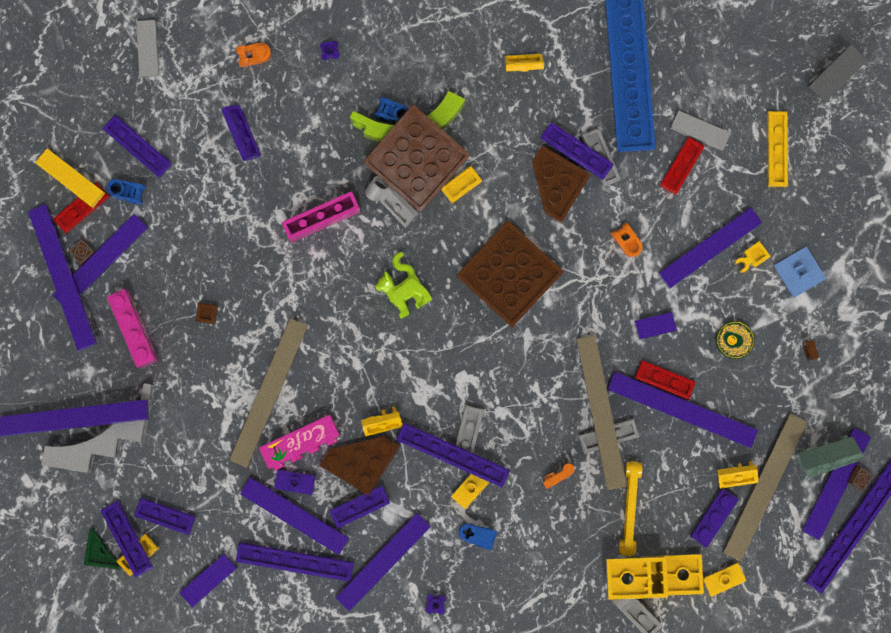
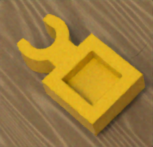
M759 241L743 252L746 258H739L734 264L742 262L744 268L740 272L744 273L749 269L750 264L755 268L771 256Z

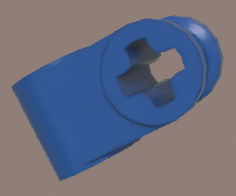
M380 97V105L377 112L374 113V117L396 124L399 121L398 114L406 112L409 108L390 99Z
M113 179L107 184V191L113 198L142 205L141 198L143 190L146 189L145 185ZM116 185H120L121 191L117 194L113 193V188Z
M469 523L460 526L459 536L462 540L492 550L498 531ZM470 527V531L473 534L468 535V538H466L463 530H467Z

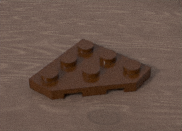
M541 146L532 161L544 213L561 224L591 174L546 147Z
M385 437L330 449L319 466L365 495L370 496L400 449V446Z

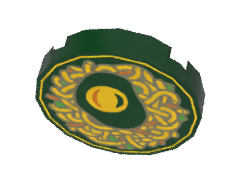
M731 321L724 324L718 330L715 337L718 351L729 359H740L747 356L754 346L752 330L740 321Z

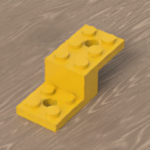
M702 554L606 559L609 600L667 598L668 595L704 594ZM681 569H685L688 572V577L685 580H680L677 576ZM630 573L633 579L630 584L622 582L623 574Z

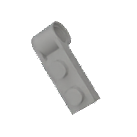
M375 176L364 190L368 199L372 201L379 200L405 228L418 215L416 210L379 176Z
M637 599L611 600L642 633H656L662 627L661 623Z

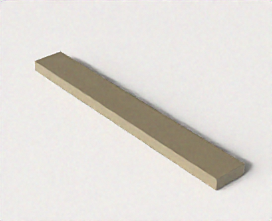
M293 319L289 320L229 461L248 468L306 333L307 325Z
M596 335L578 338L576 341L607 491L624 488L627 485Z
M788 414L758 477L759 483H755L722 553L740 562L742 561L808 422Z

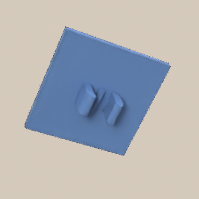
M807 246L774 265L793 298L826 279Z

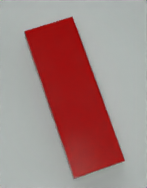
M688 137L661 182L660 187L677 195L705 146Z
M96 182L94 185L105 194L94 208L78 197L53 219L66 234L110 198L99 183Z
M643 360L635 375L637 380L689 400L696 383L693 380Z

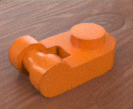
M265 43L236 47V53L240 58L238 60L239 67L265 63L271 57V50ZM252 52L253 57L247 58L246 54Z
M624 223L621 225L622 228L610 233L626 256L636 257L641 253L642 243L628 223ZM625 234L629 237L626 241L622 239V236Z
M565 464L563 471L558 474L552 472L545 476L544 479L546 481L543 482L545 488L548 489L574 473V466L572 464Z

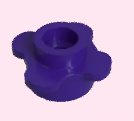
M332 41L320 44L323 60L327 61L330 58L338 59L340 57V53L337 50L338 42Z
M429 594L426 598L428 601L425 609L428 614L434 612L442 615L445 612L443 608L446 601L443 595L438 597Z

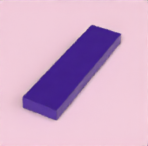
M116 115L102 128L157 177L161 178L172 166V163Z
M552 122L540 137L547 144L602 181L614 165Z
M115 501L100 510L134 576L138 578L154 568L120 502Z

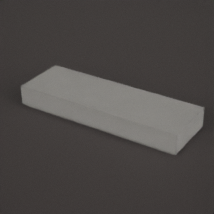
M156 20L136 21L140 78L158 77L159 60Z
M679 110L670 128L721 151L724 150L731 134L726 130Z
M599 128L581 135L586 146L614 164ZM615 164L604 180L600 179L603 187L621 180Z
M465 405L455 446L471 453L474 452L484 412L483 409Z
M634 418L614 424L618 443L640 437ZM595 431L578 436L584 454L599 450Z

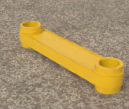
M626 461L625 477H628L624 535L623 539L619 541V555L625 557L635 556L636 541L633 540L637 484L638 478L642 476V463L638 461Z

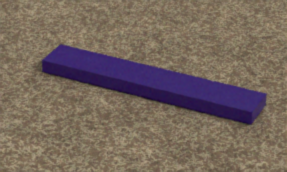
M749 208L658 273L669 289L759 226L762 223L753 209Z
M135 214L73 274L80 296L148 229ZM55 292L52 296L60 302L57 292Z
M406 423L403 424L396 440L503 488L510 472L505 467Z
M852 428L848 438L854 437L863 454L871 437ZM859 461L830 472L801 530L802 532L817 540L821 539L848 485V480Z
M251 477L240 495L338 555L349 537Z
M417 513L342 590L336 599L350 612L431 526Z
M241 542L238 545L235 561L351 582L354 562Z

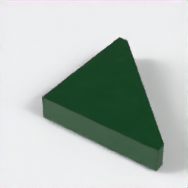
M89 529L84 565L121 570V566L116 562V559L96 531Z

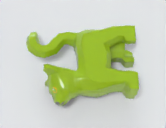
M398 252L392 257V264L398 271L407 272L408 277L395 286L392 277L385 271L384 275L375 284L376 290L386 293L390 302L399 309L400 319L409 315L405 302L412 297L415 299L417 309L433 300L427 289L420 283L413 267L400 263V259L404 256L403 252Z

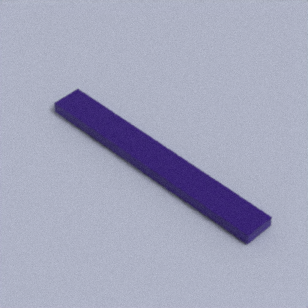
M45 204L28 211L76 348L78 351H82L96 345L97 341L48 206Z
M614 372L607 389L615 394L748 448H752L758 432L757 429Z
M148 400L0 417V437L149 420Z
M891 459L804 581L820 594L824 592L891 496Z

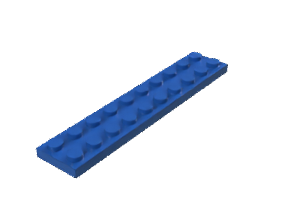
M605 0L617 153L655 150L644 0Z

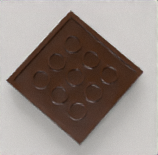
M412 104L366 157L363 163L421 212L470 157V154Z
M507 221L456 277L513 328L564 271L510 221Z

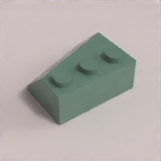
M845 435L837 438V442L830 444L829 442H824L817 445V448H807L799 451L796 460L804 480L860 461L863 458V454L854 437L848 438Z

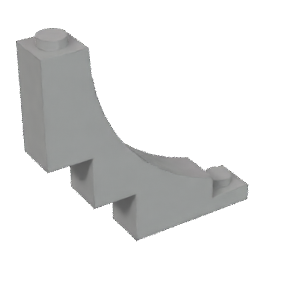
M144 383L143 387L139 390L138 397L141 400H148L150 415L155 386ZM149 420L113 424L100 435L80 444L64 447L45 446L40 454L41 465L92 473L95 454L118 458L122 439L145 442Z

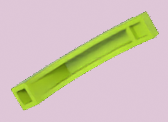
M448 91L441 104L427 117L443 130L461 112L465 105V99ZM355 111L350 116L354 127L360 130L365 129L363 132L364 137L380 142L394 126L376 122Z

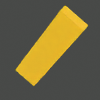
M767 112L768 187L788 186L787 112Z
M48 148L35 162L92 208L95 207L105 194Z

